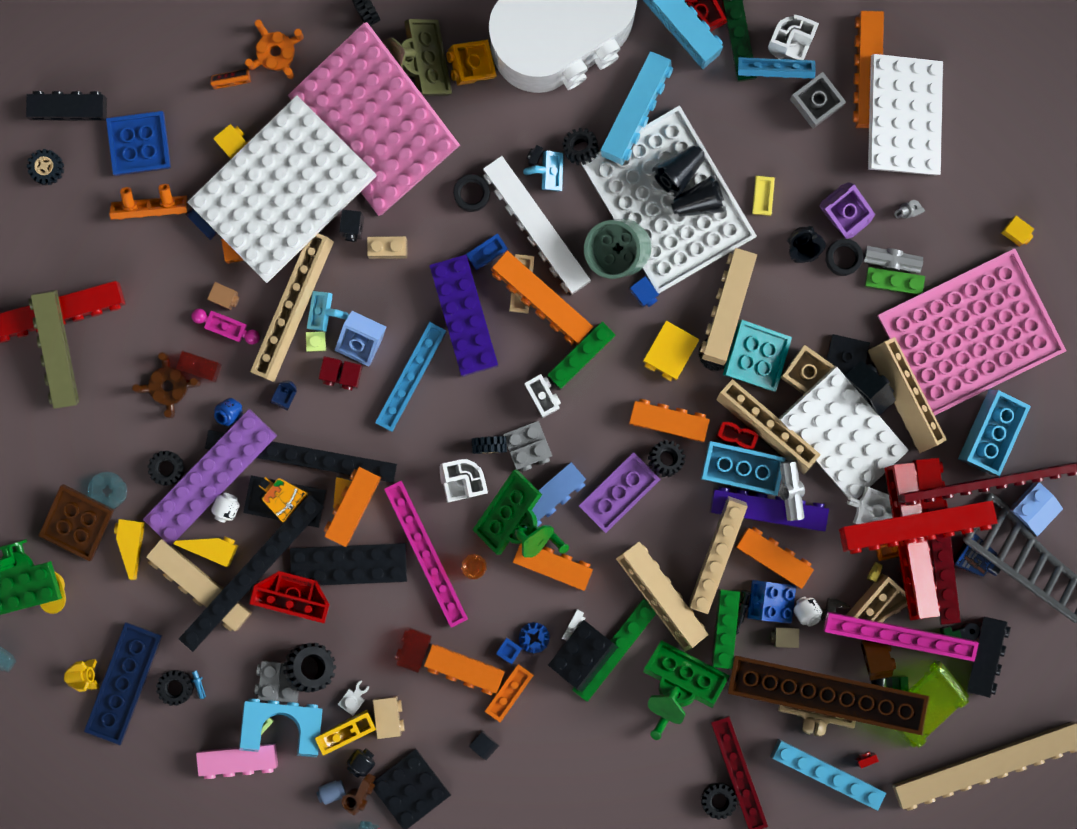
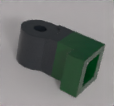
M965 623L961 628L954 630L948 626L940 628V632L943 635L968 640H975L980 636V628L974 623Z
M892 676L871 680V684L909 692L907 676Z

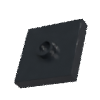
M832 334L826 360L838 367L845 376L859 362L863 361L866 363L870 342Z

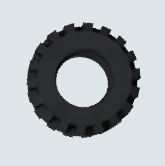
M306 643L293 648L290 651L291 653L287 654V661L283 665L286 666V670H283V672L287 674V682H291L290 686L297 688V691L315 692L326 688V685L332 682L330 679L335 676V673H333V670L336 669V665H333L335 658L330 656L332 652L326 650V647L319 645V643ZM307 656L313 657L318 663V673L313 679L306 678L301 671V663Z

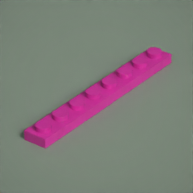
M399 481L385 488L384 490L450 627L452 628L468 620L403 482Z
M827 612L823 629L827 633L969 661H975L979 644L973 640Z

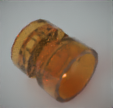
M472 554L463 560L461 569L467 578L478 579L485 574L487 563L482 556Z

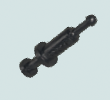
M742 590L744 596L742 602H739L736 635L739 634L740 624L744 621L746 609L750 607L747 604V600L752 592Z

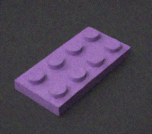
M633 452L579 507L607 533L661 479Z

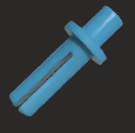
M197 670L192 672L194 679L191 682L195 683L199 698L204 699L206 695L201 682L203 678L199 677Z

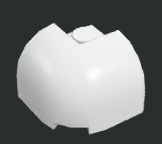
M799 15L780 20L768 45V50L778 59L804 60L819 23Z
M461 459L440 464V478L444 486L447 503L488 493L483 471L475 462Z

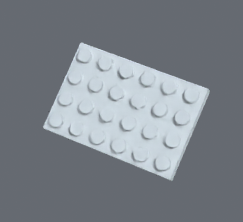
M879 54L871 55L868 169L940 175L943 61Z
M836 366L779 417V420L789 430H793L821 454L816 462L847 498L858 499L863 494L866 486H872L885 473L884 468L894 465L909 451Z

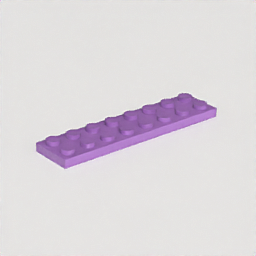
M249 409L143 520L172 546L207 510L216 497L221 495L278 435Z

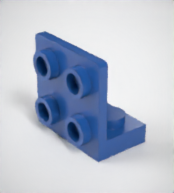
M752 580V594L750 595V607L747 618L791 624L796 586Z

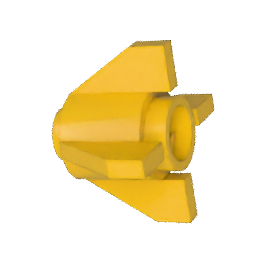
M96 659L85 662L77 661L67 668L64 673V681L67 685L78 692L86 691V689H99V684L94 680L95 673L93 669L97 663Z

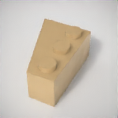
M881 574L877 582L872 584L846 615L884 622L885 619L899 613L907 606L905 591L890 577Z

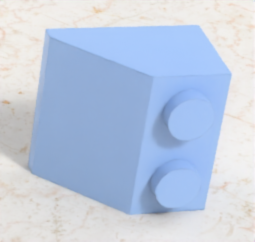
M352 311L343 324L335 351L369 367L383 339L386 326Z
M1034 482L1014 503L1010 511L1037 537L1063 508L1049 490L1040 482Z

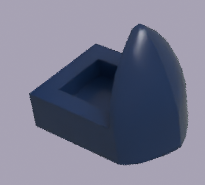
M289 380L280 382L270 403L288 411L297 392L295 384Z

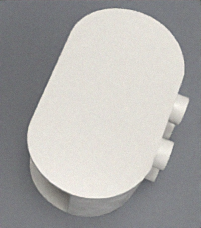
M498 0L489 20L491 53L494 63L500 74L510 84L521 90L542 93L552 91L563 84L567 90H571L587 79L584 73L589 67L597 64L598 68L602 70L619 58L617 52L627 40L633 26L637 0Z

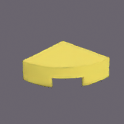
M875 562L867 579L877 582L882 565Z

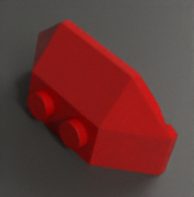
M278 571L255 584L249 603L324 624L330 606L316 580Z

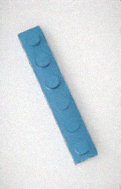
M429 322L378 416L376 424L393 432L445 336L446 330Z

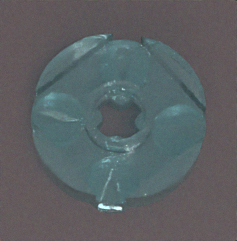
M102 472L95 475L90 481L88 497L112 509H116L127 497V485L118 474ZM107 485L109 486V489L112 490V493H109L108 497H106L105 493H103V489H105Z

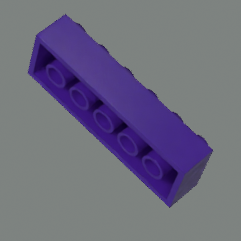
M467 255L429 265L461 376L465 377L499 367Z

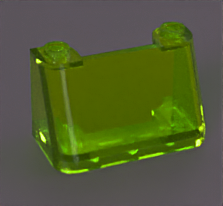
M937 660L929 666L930 673L926 671L924 676L907 691L930 696L923 735L896 730L913 748L916 746L920 748L927 741L926 737L959 707L963 708L969 702V694L944 664Z

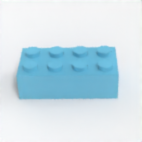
M989 389L958 459L990 475L1000 476L1031 406L999 390Z
M709 441L700 479L778 496L781 482L779 463L785 462L786 458Z

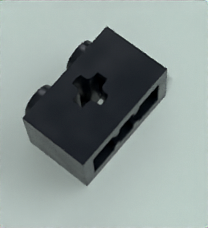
M342 209L339 233L345 238V241L357 242V239L362 240L364 224L362 212Z

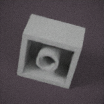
M824 72L795 92L790 98L812 129L842 108L846 103Z

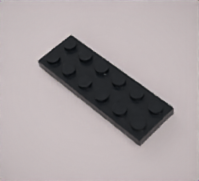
M406 543L290 548L291 574L316 580L319 585L407 582Z

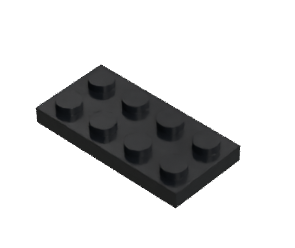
M251 475L243 513L280 520L262 500L267 492L261 489L259 484L264 478ZM269 479L273 483L276 482V480ZM290 483L308 493L302 502L311 495L324 506L327 490ZM323 510L308 526L320 527Z

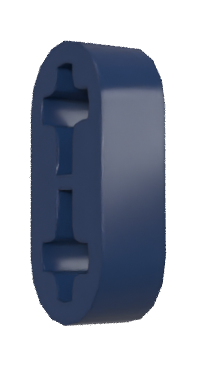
M193 208L186 213L187 217L210 240L217 234Z

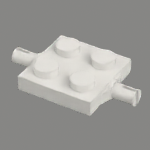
M866 486L860 500L852 497L848 498V500L853 502L847 501V504L857 507L853 520L855 524L893 518L889 494Z

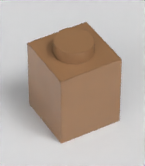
M215 282L207 300L231 310L232 307H236L239 297L237 291Z

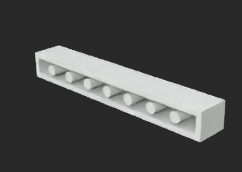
M503 156L483 169L485 173L483 178L489 185L493 184L496 189L494 190L495 195L499 200L503 199L507 204L505 208L511 216L514 214L518 219L516 224L521 231L525 230L528 233L527 239L533 247L535 245L540 250L538 255L543 262L548 261L551 266L549 268L550 272L555 278L557 276L562 281L560 285L565 293L570 292L573 295L590 283L591 280Z

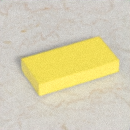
M755 176L752 214L771 216L775 177Z

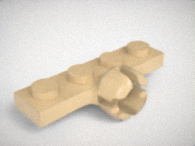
M779 705L778 708L780 712L801 716L804 720L802 730L809 735L814 731V736H823L826 733L827 725L830 723L852 729L855 728L856 721Z

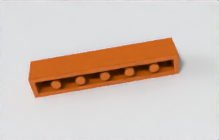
M861 11L858 17L856 16L855 28H858V35H855L854 46L857 47V54L854 55V66H857V73H854L853 83L857 85L856 92L853 93V103H856V111H853L852 117L853 122H856L855 128H869L871 55H883L884 11Z
M508 250L490 269L493 271L492 276L498 281L503 280L510 292L513 294L518 293L522 297L520 300L529 307L531 305L536 309L535 313L544 320L546 318L553 330L556 332L561 331L565 335L563 338L569 344L573 345L574 343L578 345L594 327Z

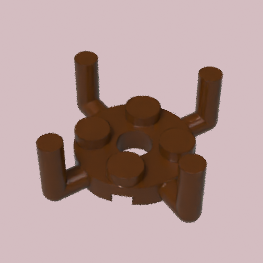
M161 352L158 358L162 360V368L152 373L149 384H134L132 389L137 393L149 392L156 402L166 405L167 410L164 411V416L174 418V404L179 403L183 399L188 388L198 387L201 382L196 378L187 380L181 371L170 367L169 355ZM166 381L173 383V389L169 392L163 389V384Z

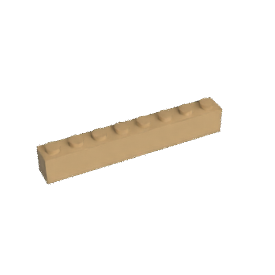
M318 233L302 249L252 366L251 373L275 382L334 243L328 237Z

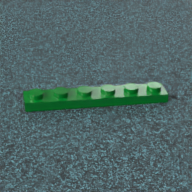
M643 599L611 639L618 648L583 692L575 687L572 689L585 701H589L656 615V612L646 600Z

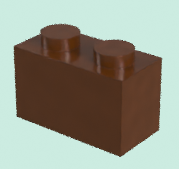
M862 640L861 648L869 680L892 677L893 671L896 669L895 659L890 656L892 651L891 645Z

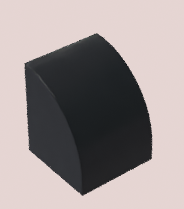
M482 730L469 747L480 757L487 760L499 745Z

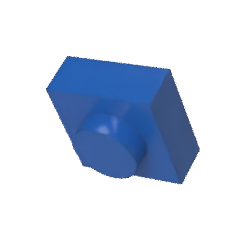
M506 637L496 654L510 664H513L522 647Z

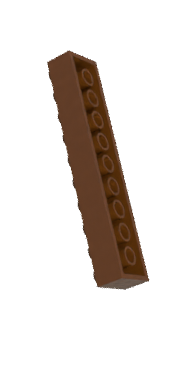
M736 655L728 694L917 735H923L930 696Z

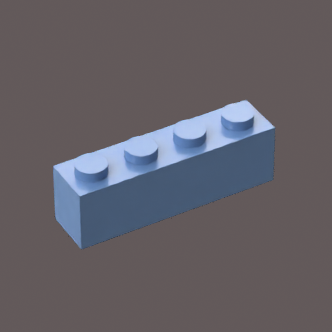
M572 462L538 490L542 496L532 509L537 518V527L542 523L540 521L545 515L549 517L556 511L554 508L559 503L563 505L571 498L569 496L574 490L578 492L585 486L583 483L586 480Z

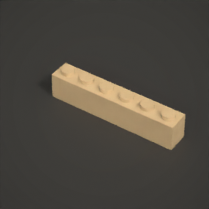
M735 248L733 254L729 253L726 264H729L728 271L724 270L721 279L724 285L723 288L718 289L716 299L719 302L717 306H713L711 317H714L712 324H708L705 333L708 335L707 342L703 341L701 346L702 359L723 366L726 363L757 254Z
M896 338L889 339L869 349L870 358L874 362L879 376L884 375L894 390L893 395L896 399L894 404L919 453L946 441L947 439Z
M733 379L720 392L717 401L752 431L756 432L761 439L782 457L786 458L787 461H797L798 470L802 474H805L820 457L821 454L793 430H789L778 417Z
M730 496L727 497L689 601L691 609L705 614L709 613L748 507L746 502Z
M161 539L147 555V558L150 560L148 563L156 570L160 568L164 572L163 576L170 582L174 580L178 583V588L185 594L190 593L194 597L192 600L201 607L204 605L207 608L224 589L176 548L170 546L164 539ZM238 602L222 620V625L229 631H232V629L237 631L252 612L242 603Z
M638 542L616 558L684 651L693 648L709 635L706 632L705 626L697 620L693 610L686 605L682 595L674 589L670 579L663 574L659 564L651 558L644 545Z

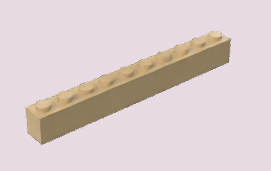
M1072 721L893 784L899 806L907 811L917 808V804L923 802L924 804H930L935 802L937 797H950L954 795V791H967L972 788L971 785L977 783L979 785L987 784L991 778H1004L1009 775L1008 772L1014 770L1015 772H1021L1026 770L1028 765H1041L1045 763V759H1058L1063 756L1062 753L1068 751L1070 753L1077 752V722Z

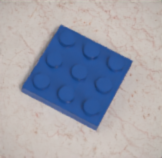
M163 111L106 118L114 176L171 168Z

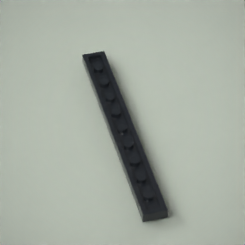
M208 430L205 449L210 450L225 433ZM273 441L257 457L259 459L351 475L354 469L358 470L361 467L381 477L380 481L394 483L397 464Z
M309 495L180 636L179 640L194 652L325 507L313 496Z

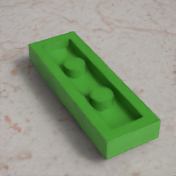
M868 267L865 287L920 295L923 293L925 276Z

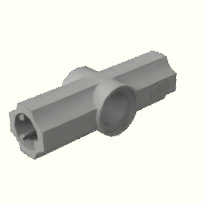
M866 246L863 262L883 266L884 269L903 270L919 274L923 266V257L906 254L897 249H881Z
M797 461L781 462L779 464L782 484L779 487V494L785 501L787 521L801 520L804 518L802 497L805 494V487L799 481Z

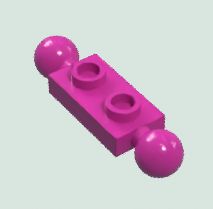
M198 308L191 314V318L195 323H206L204 329L229 339L241 342L243 337L250 345H254L260 340V335L256 330L246 331L247 324L214 311H210L208 316L203 309Z

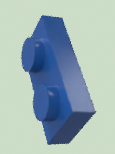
M497 233L466 255L477 271L505 253L508 248Z

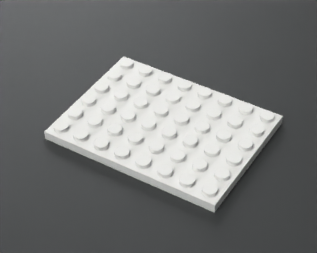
M296 96L187 203L268 283L377 175Z
M680 106L641 128L639 132L640 138L637 144H633L631 156L628 161L625 160L623 166L602 157L601 151L598 154L596 153L597 157L595 159L591 157L592 162L589 163L587 160L585 161L586 165H583L581 162L582 167L614 220H633L647 231L651 240V255L642 269L659 294L734 251L735 248H739L757 237ZM690 146H699L705 153V160L683 192L706 178L715 175V181H718L724 198L722 203L723 206L726 205V211L723 213L679 217L678 213L674 214L671 203H674L673 199L675 197L672 196L674 193L671 191L667 193L654 178L656 172H652L653 167Z

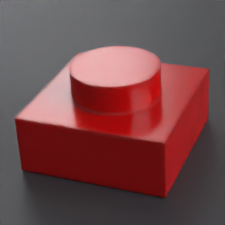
M870 751L861 753L859 755L860 758L855 759L858 767L861 769L879 762L877 755L874 752L870 753Z

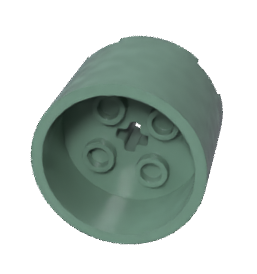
M616 219L604 221L594 226L588 233L584 243L585 259L589 267L596 274L604 278L616 279L630 276L639 272L649 260L651 240L647 231L633 220ZM617 246H623V250H618Z

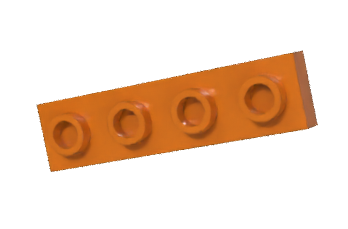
M161 184L158 187L160 198L134 200L131 188L124 187L120 190L122 201L111 202L109 214L111 220L169 214L179 215L187 213L188 198L187 195L172 197L169 184Z

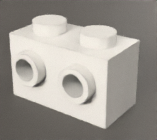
M542 374L524 383L542 418L560 409L558 405L561 402L556 393L552 395L549 389L552 386L547 377L543 378Z

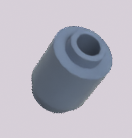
M334 780L319 786V791L316 792L319 802H324L325 805L342 799V796L346 795V790L341 780Z

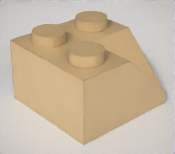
M804 345L780 378L804 395L834 365Z

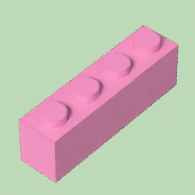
M276 743L260 745L258 752L241 751L239 747L204 750L196 753L198 776H204V779L216 778L217 774H223V777L235 776L237 772H242L243 775H251L256 770H262V773L274 772L273 769L278 767Z

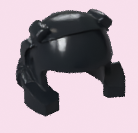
M812 226L797 228L787 240L790 244L789 255L795 263L809 261L811 263L819 258L818 256L826 247L823 237L817 234Z

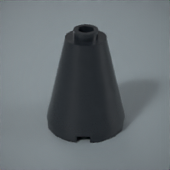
M690 146L656 164L652 169V172H656L655 180L667 193L671 191L674 193L672 196L678 197L705 160L704 151L699 146Z
M712 175L678 197H675L673 199L674 203H671L674 214L678 213L679 217L725 212L726 205L723 206L722 201H724L718 181H715L716 176Z

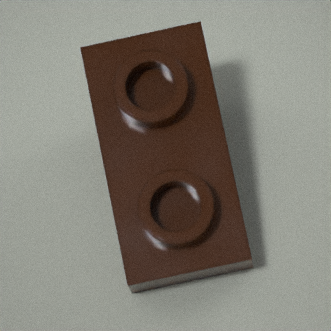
M368 774L362 780L359 789H351L343 797L342 806L350 814L355 816L366 807L368 801L365 799L367 795L372 793L375 784H373L375 776ZM350 797H353L356 803L352 802Z

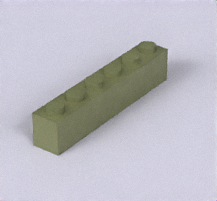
M57 289L33 293L29 299V305L35 314L33 325L35 329H38L37 345L42 349L43 355L40 356L42 366H45L46 374H44L45 384L49 385L50 393H48L49 403L53 404L54 409L77 405L79 397Z

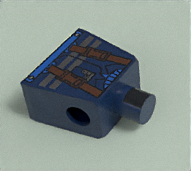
M974 534L972 539L982 545L983 540ZM965 543L954 559V566L980 577H984L987 571L994 576H997L1001 571L1000 568ZM989 547L988 551L997 557V553Z

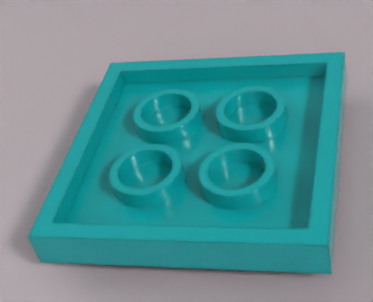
M739 320L723 375L776 392L792 337L744 320Z

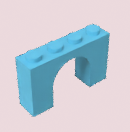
M248 699L243 704L239 750L258 752L260 750L261 731L264 722L272 716L283 715L291 718L298 727L297 756L317 757L319 746L315 737L320 735L323 709L318 708V705L314 704L300 707L299 703L294 702L280 705L279 701L269 700L268 703H260L259 699Z

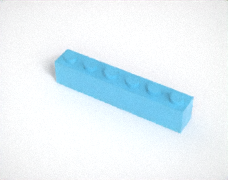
M650 51L601 148L602 157L622 166L625 160H629L632 153L631 148L633 144H637L640 138L639 132L642 127L646 126L649 119L647 116L650 111L654 110L657 103L656 98L658 94H662L665 88L664 82L666 78H670L673 72L670 59Z
M778 739L771 754L774 760L877 811L886 795L883 790Z

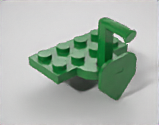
M518 470L512 471L473 528V531L496 555H501L509 542L522 544V555L529 558L536 556L548 540L559 549L558 551L561 554L569 550V545L565 544L554 532L552 526L543 525L537 527V518L532 509L542 494Z
M27 539L0 546V550L3 553L0 559V615L62 598L52 562L34 565L32 559L24 553L22 544L26 543Z
M661 640L643 671L660 681L658 687L660 695H652L647 704L652 712L661 716L655 729L650 732L651 737L654 740H659L669 721L681 724L686 715L681 707L690 705L694 700L713 708L730 676Z

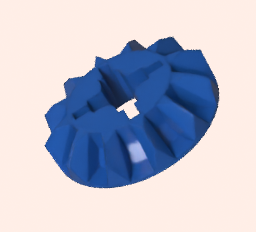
M528 623L520 631L519 642L527 652L539 653L549 644V632L540 623ZM539 630L538 639H540L541 643L534 641L529 645L531 638L527 633L534 635Z

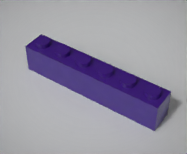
M718 487V490H713L710 513L722 514L727 497L730 496L747 503L745 519L826 532L829 509L824 508L825 504L813 502V506L805 505L806 501L802 500L804 518L787 521L785 501L779 496H775L774 500L768 499L767 494L756 493V496H750L748 491L737 490V493L729 492L730 488Z

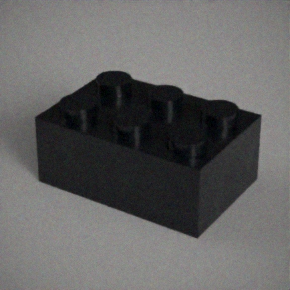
M583 620L548 666L577 690L583 692L618 646L587 621Z

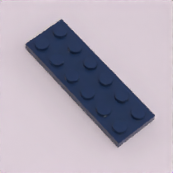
M125 622L84 732L118 745L122 744L163 635Z

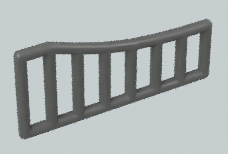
M988 493L983 502L993 500V503L1001 509L997 515L998 523L992 525V529L989 530L982 545L972 539L978 528L973 529L972 533L965 534L963 542L1072 622L1077 623V608L1073 613L1065 607L1077 584V575L1053 556L1031 534L1026 526L1010 511L1011 508L1007 503L993 493ZM1007 515L1014 525L996 557L988 549ZM1020 531L1027 541L1013 568H1011L1003 561ZM1033 546L1041 555L1027 579L1019 571ZM1047 560L1055 569L1044 590L1035 585V582ZM1062 572L1070 580L1058 602L1050 594Z

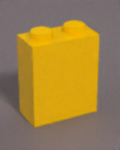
M666 321L643 360L646 364L645 367L653 372L658 370L662 373L661 376L668 381H672V379L676 381L700 339Z

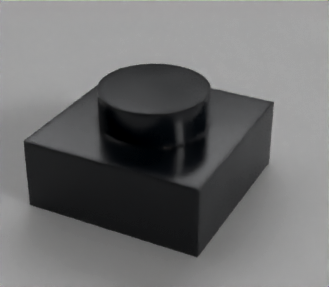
M536 145L535 149H530L527 156L529 166L538 164L543 153L542 147Z

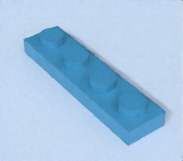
M740 57L738 59V75L815 78L814 60Z

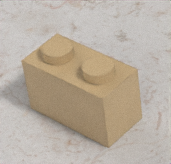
M406 236L367 237V256L369 259L407 258Z
M397 696L374 699L377 739L401 736V731H405L404 720H400L399 712H402V701L398 700Z

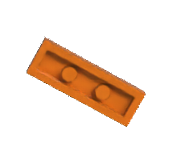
M517 664L485 712L501 723L534 674L520 664Z

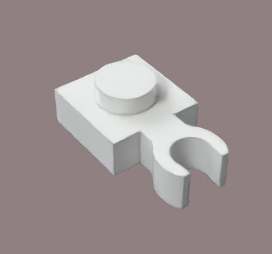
M576 610L562 639L567 641L575 629L585 620V617H583L584 612Z
M362 680L357 683L355 691L349 689L338 703L341 708L354 716L365 701L361 695L369 690V686L365 690L359 688Z

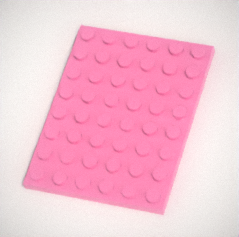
M367 22L363 23L288 94L291 100L298 96L376 173L377 176L361 193L378 216L385 213L460 146Z
M1012 249L877 315L888 339L896 338L934 416L1066 352L1016 249Z

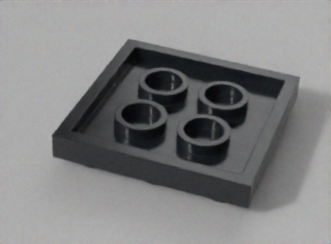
M417 749L373 782L375 784L373 790L403 829L410 828L451 796L450 792Z

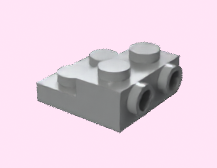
M539 421L503 434V436H506V443L516 470L521 469V472L532 469L531 465L537 462L539 465L550 462L549 458L552 457V453Z
M263 660L261 664H258L257 676H260L259 684L255 685L254 694L258 695L259 700L298 703L299 691H297V688L290 686L291 682H287V674L283 672V670H286V666H283L284 662Z

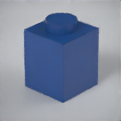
M646 276L629 289L642 307L646 305L651 307L658 301L656 298L659 296V293Z

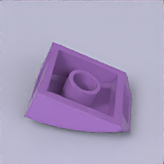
M849 182L840 185L838 189L822 200L819 206L846 239L853 238L870 224L875 216V213L857 187Z

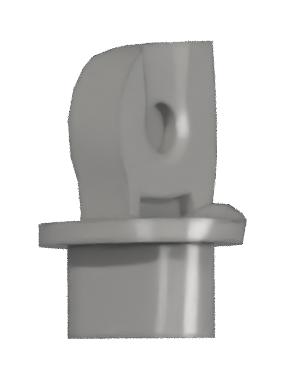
M911 200L902 204L895 211L894 215L896 218H911L922 214L925 210L918 201Z

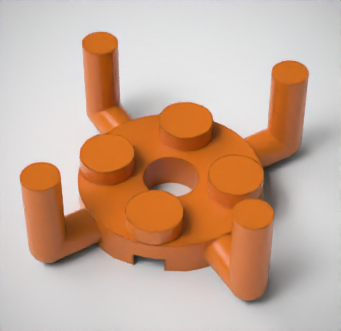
M256 20L255 26L262 36L256 45L258 58L254 61L246 59V66L249 70H254L260 65L270 70H283L288 79H293L294 73L289 66L295 54L294 45L304 38L302 31L296 29L294 31L295 36L291 38L281 32L268 33L262 21ZM279 47L281 49L280 55L272 56L271 49Z

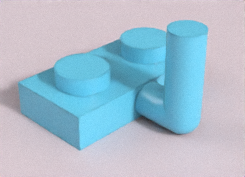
M544 151L542 166L535 165L525 168L523 173L525 175L542 174V190L562 191L563 153Z
M313 291L307 329L327 332L329 316L346 320L349 314L341 310L330 309L333 294Z

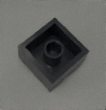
M861 361L845 375L879 416L896 401L893 395L894 390L889 385V380L884 375L879 376L877 370L870 363L867 365Z

